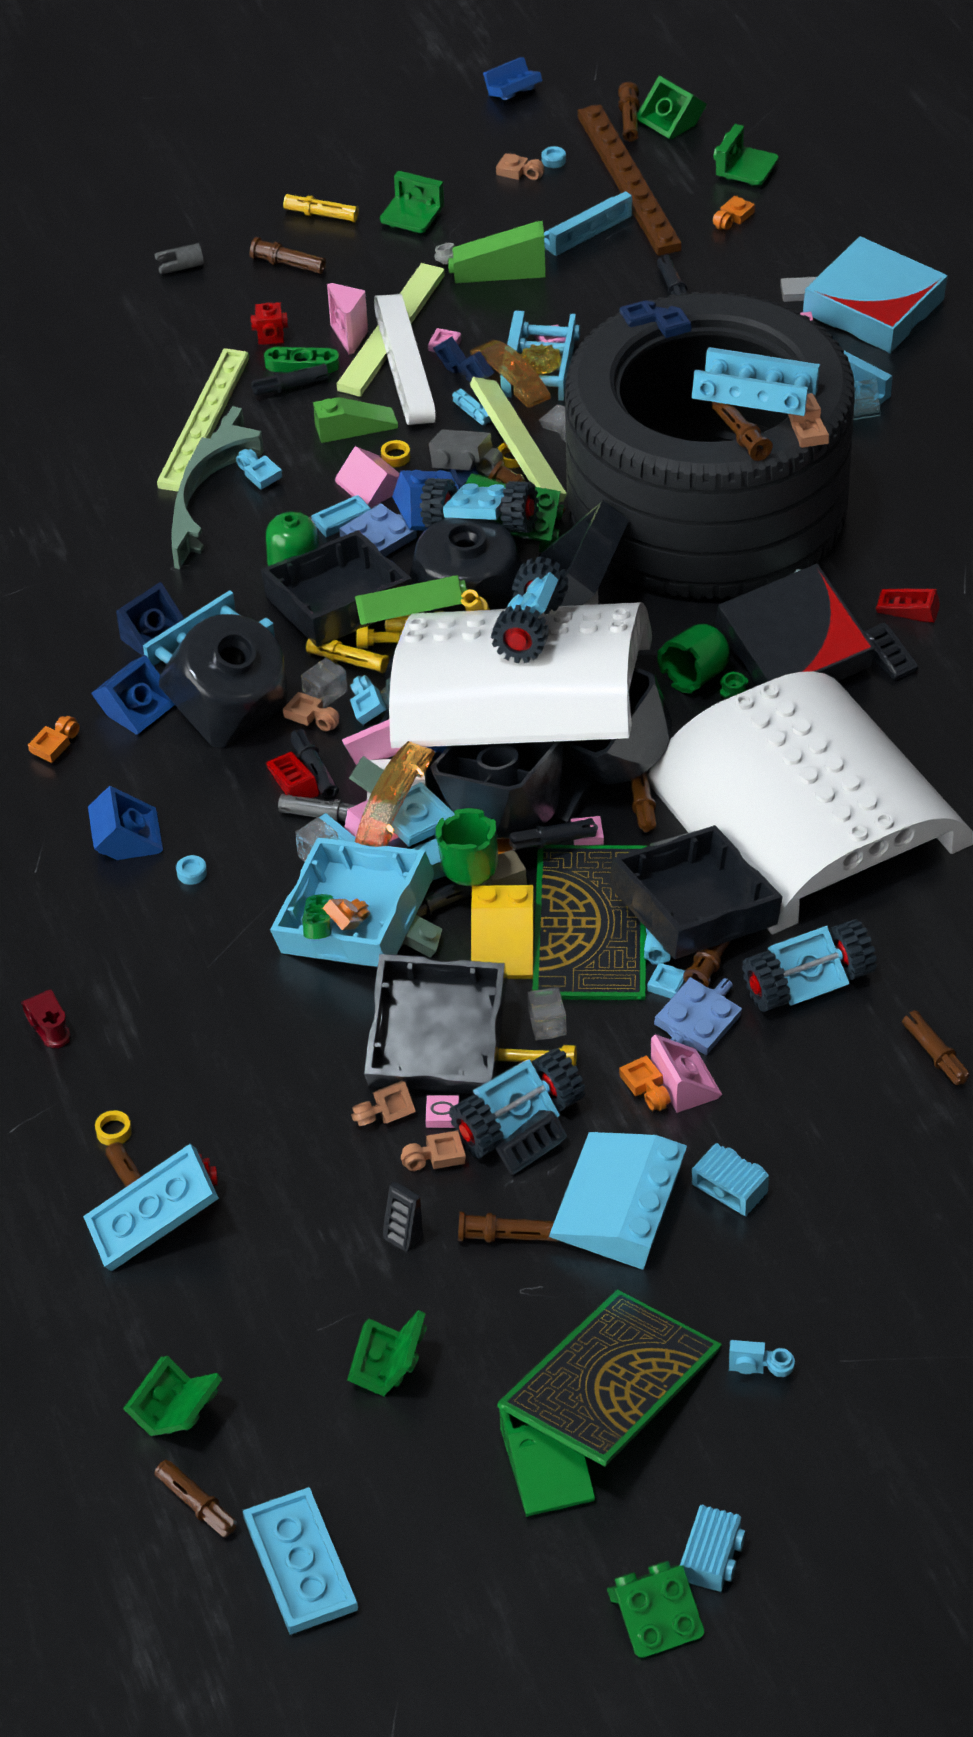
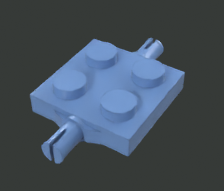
M383 504L377 505L339 528L340 537L359 530L377 547L384 557L417 538L416 530H409L403 516L393 513Z
M690 977L655 1016L654 1024L665 1030L671 1036L670 1040L695 1048L707 1056L739 1019L742 1008L725 998V995L733 988L730 980L727 982V979L724 978L715 989H710Z

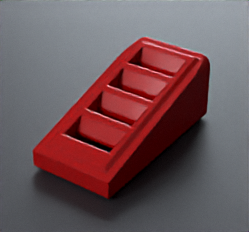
M882 589L876 611L877 613L922 622H935L940 601L936 589Z
M288 752L266 762L268 770L286 795L306 798L318 796L319 790L315 776L293 752Z

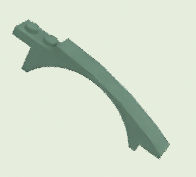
M232 406L227 416L222 418L220 427L217 432L212 434L211 439L201 438L186 466L175 500L172 524V552L174 567L177 569L181 568L190 552L201 554L204 549L203 544L196 538H199L202 530L187 511L189 500L194 491L211 474L237 462L236 457L243 449H252L257 457H260L264 452L262 432L244 427L242 408Z

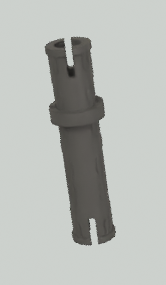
M281 794L278 811L279 813H291L316 818L326 813L337 823H340L341 821H346L347 810L356 805L343 803V800L338 799L335 801H324Z

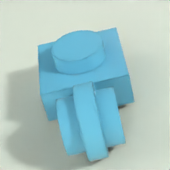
M243 449L236 457L237 464L245 472V476L261 490L282 478V470L266 455L258 459L252 449Z
M366 675L362 677L357 676L353 679V683L350 686L356 696L350 699L356 719L364 725L385 711L386 708L379 690Z
M739 1340L730 1341L729 1371H738L743 1374H763L764 1366H767L769 1371L775 1376L785 1377L794 1370L795 1358L787 1349L778 1348L774 1351H765V1343Z

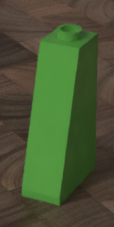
M543 221L533 222L453 247V258H448L449 274L454 273L455 283L545 277Z
M459 575L355 596L360 624L462 604L461 599L463 598L461 595L467 590L465 580H459Z

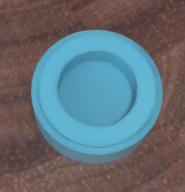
M555 146L544 149L542 151L543 165L548 168L563 166L566 163L565 150Z
M190 855L183 857L176 865L177 877L182 883L189 885L197 884L207 876L206 862L199 856Z

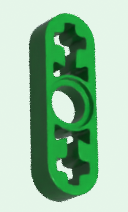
M272 347L264 353L265 367L272 372H292L325 363L328 373H332L340 366L339 353L332 348ZM303 358H304V359H308V360H306V361H296V360H298V359H303Z
M318 894L306 899L302 918L303 936L305 938L322 939L331 935L333 919L324 911L323 907L330 899H333V896Z

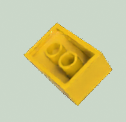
M533 885L472 886L471 961L505 963L507 979H533Z

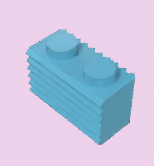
M715 1143L692 1168V1185L744 1216H747L768 1192L769 1175L760 1165L756 1163L751 1164V1162L741 1159L736 1151L731 1148H724V1146H720L718 1143Z
M700 1505L680 1564L683 1565L688 1583L722 1592L725 1581H732L736 1568V1560H732L734 1551L741 1552L746 1536V1530L741 1529V1516L739 1514L734 1515L732 1512L727 1513L724 1510L720 1511L719 1509Z

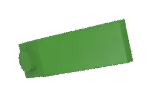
M340 397L313 402L315 427L321 443L398 428V423L391 407Z

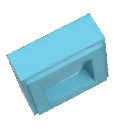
M658 963L647 984V991L671 999L686 983L683 978L685 970Z

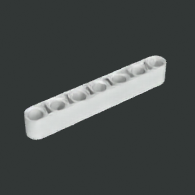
M402 294L375 296V315L407 425L434 423L435 406Z

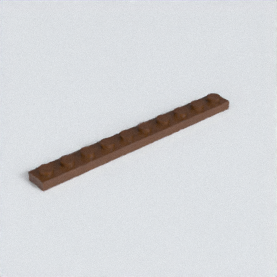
M592 105L587 108L578 109V118L619 190L621 193L626 191L632 195V212L657 256L681 251L680 239L602 106Z

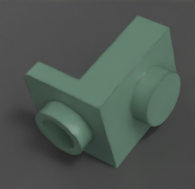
M415 915L401 946L405 944L431 958L437 950L442 928Z

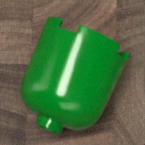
M291 511L279 514L271 520L266 529L268 566L320 547L315 522L301 512Z
M697 624L665 642L663 647L658 650L657 662L660 672L662 674L667 673L674 682L671 684L674 689L682 693H692L725 669L730 658V648L725 636L717 628L708 624Z
M457 809L454 811V816L447 818L445 821L444 818H441L436 826V839L442 870L449 880L458 885L477 886L489 880L495 874L498 867L496 821L486 817L484 811L480 809Z

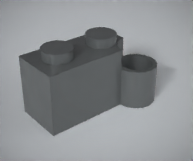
M441 430L429 442L432 468L472 470L476 466L480 474L489 476L500 460L503 461L502 453L492 447L490 433Z

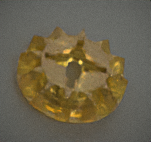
M541 343L540 346H535L531 344L530 348L523 349L520 355V365L525 371L532 374L551 373L561 365L560 351L554 349L553 345L544 346Z

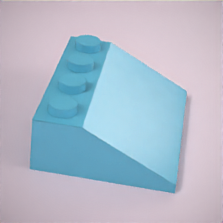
M589 1132L549 1237L644 1270L681 1168L687 1145L658 1135Z

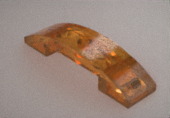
M491 340L470 350L471 355L480 351L488 364L514 386V395L528 408L550 399V393L536 371L516 350L507 344Z
M407 741L398 750L384 769L369 797L357 830L356 843L374 847L388 845L395 831L391 825L416 776L419 778L423 777L435 754L434 750Z

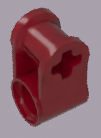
M51 989L21 1002L29 1023L36 1029L47 1047L60 1048L70 1041L71 1034L65 1024V1012Z

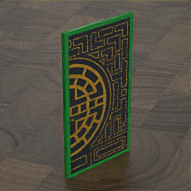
M545 845L544 848L538 849L532 999L645 1000L646 959H644L646 927L609 887L612 859L614 857L645 848L647 845Z
M617 1289L498 1402L497 1407L597 1463L606 1466L721 1350L722 1344Z

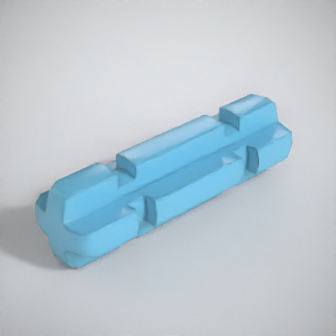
M459 389L457 392L454 391L452 394L453 402L472 418L476 419L478 423L486 425L492 421L484 407L463 389Z

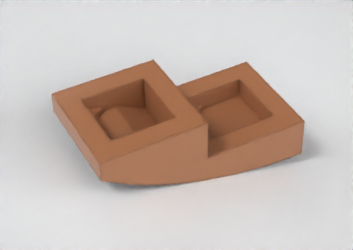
M813 393L807 394L805 416L788 414L801 448L828 444L829 433L820 418L821 408Z

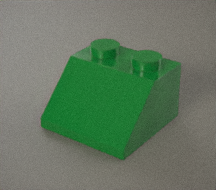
M659 76L640 108L637 120L669 139H673L696 125L707 103Z

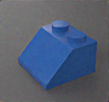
M443 470L400 471L392 497L409 530L425 531L427 529L422 522L423 517L420 515L422 508H420V503H422L420 496L423 494L422 487L425 485V481L429 478L452 479L455 482L451 472Z
M146 655L130 662L91 693L109 718L135 734H139L175 705L159 687L160 674Z
M109 786L88 806L94 850H97L100 854L107 855L116 860L159 854L163 851L155 807L112 786Z

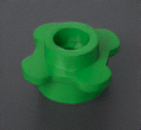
M738 672L727 673L720 679V684L722 685L720 696L730 698L747 691L748 679Z

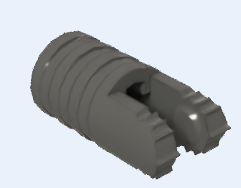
M199 243L154 254L158 262L175 260L160 265L158 269L162 275L204 265Z

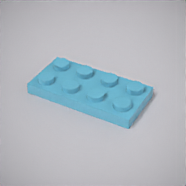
M189 1144L84 1216V1219L104 1267L113 1271L219 1198L197 1149Z
M310 1487L243 1510L244 1520L290 1635L358 1610L357 1601Z

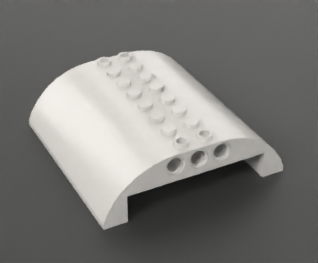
M644 603L559 606L554 612L551 609L550 614L545 615L543 612L538 618L545 617V625L549 626L547 633L549 636L542 653L534 661L531 658L529 663H524L523 658H521L519 663H514V657H510L508 661L504 659L506 653L503 652L499 655L496 652L499 646L493 647L492 629L499 614L506 609L411 614L405 623L398 641L392 663L389 703L391 748L629 738L632 727L629 688L638 651L650 650L652 641L649 616Z
M797 672L784 675L711 706L685 724L670 739L663 755L651 767L648 774L651 788L688 833L716 825L735 845L745 861L758 870L783 896L778 925L767 928L772 935L798 923L800 898L934 838H937L950 854L973 845V831L850 694L834 678L824 673Z

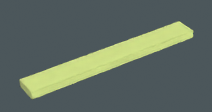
M421 263L400 294H402L410 324H412L445 276L444 268ZM377 325L337 382V391L361 397L388 357L379 325Z
M223 349L157 480L159 489L179 490L186 466L201 438L210 439L249 360L248 352Z
M473 377L470 383L471 388L529 482H533L536 487L561 491L559 502H564L567 493L497 381Z

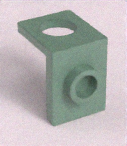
M362 756L349 779L372 795H380L384 798L396 785L407 764L403 762L396 772L391 775Z

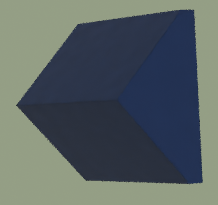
M161 582L116 610L120 639L142 656H144V644L184 619Z

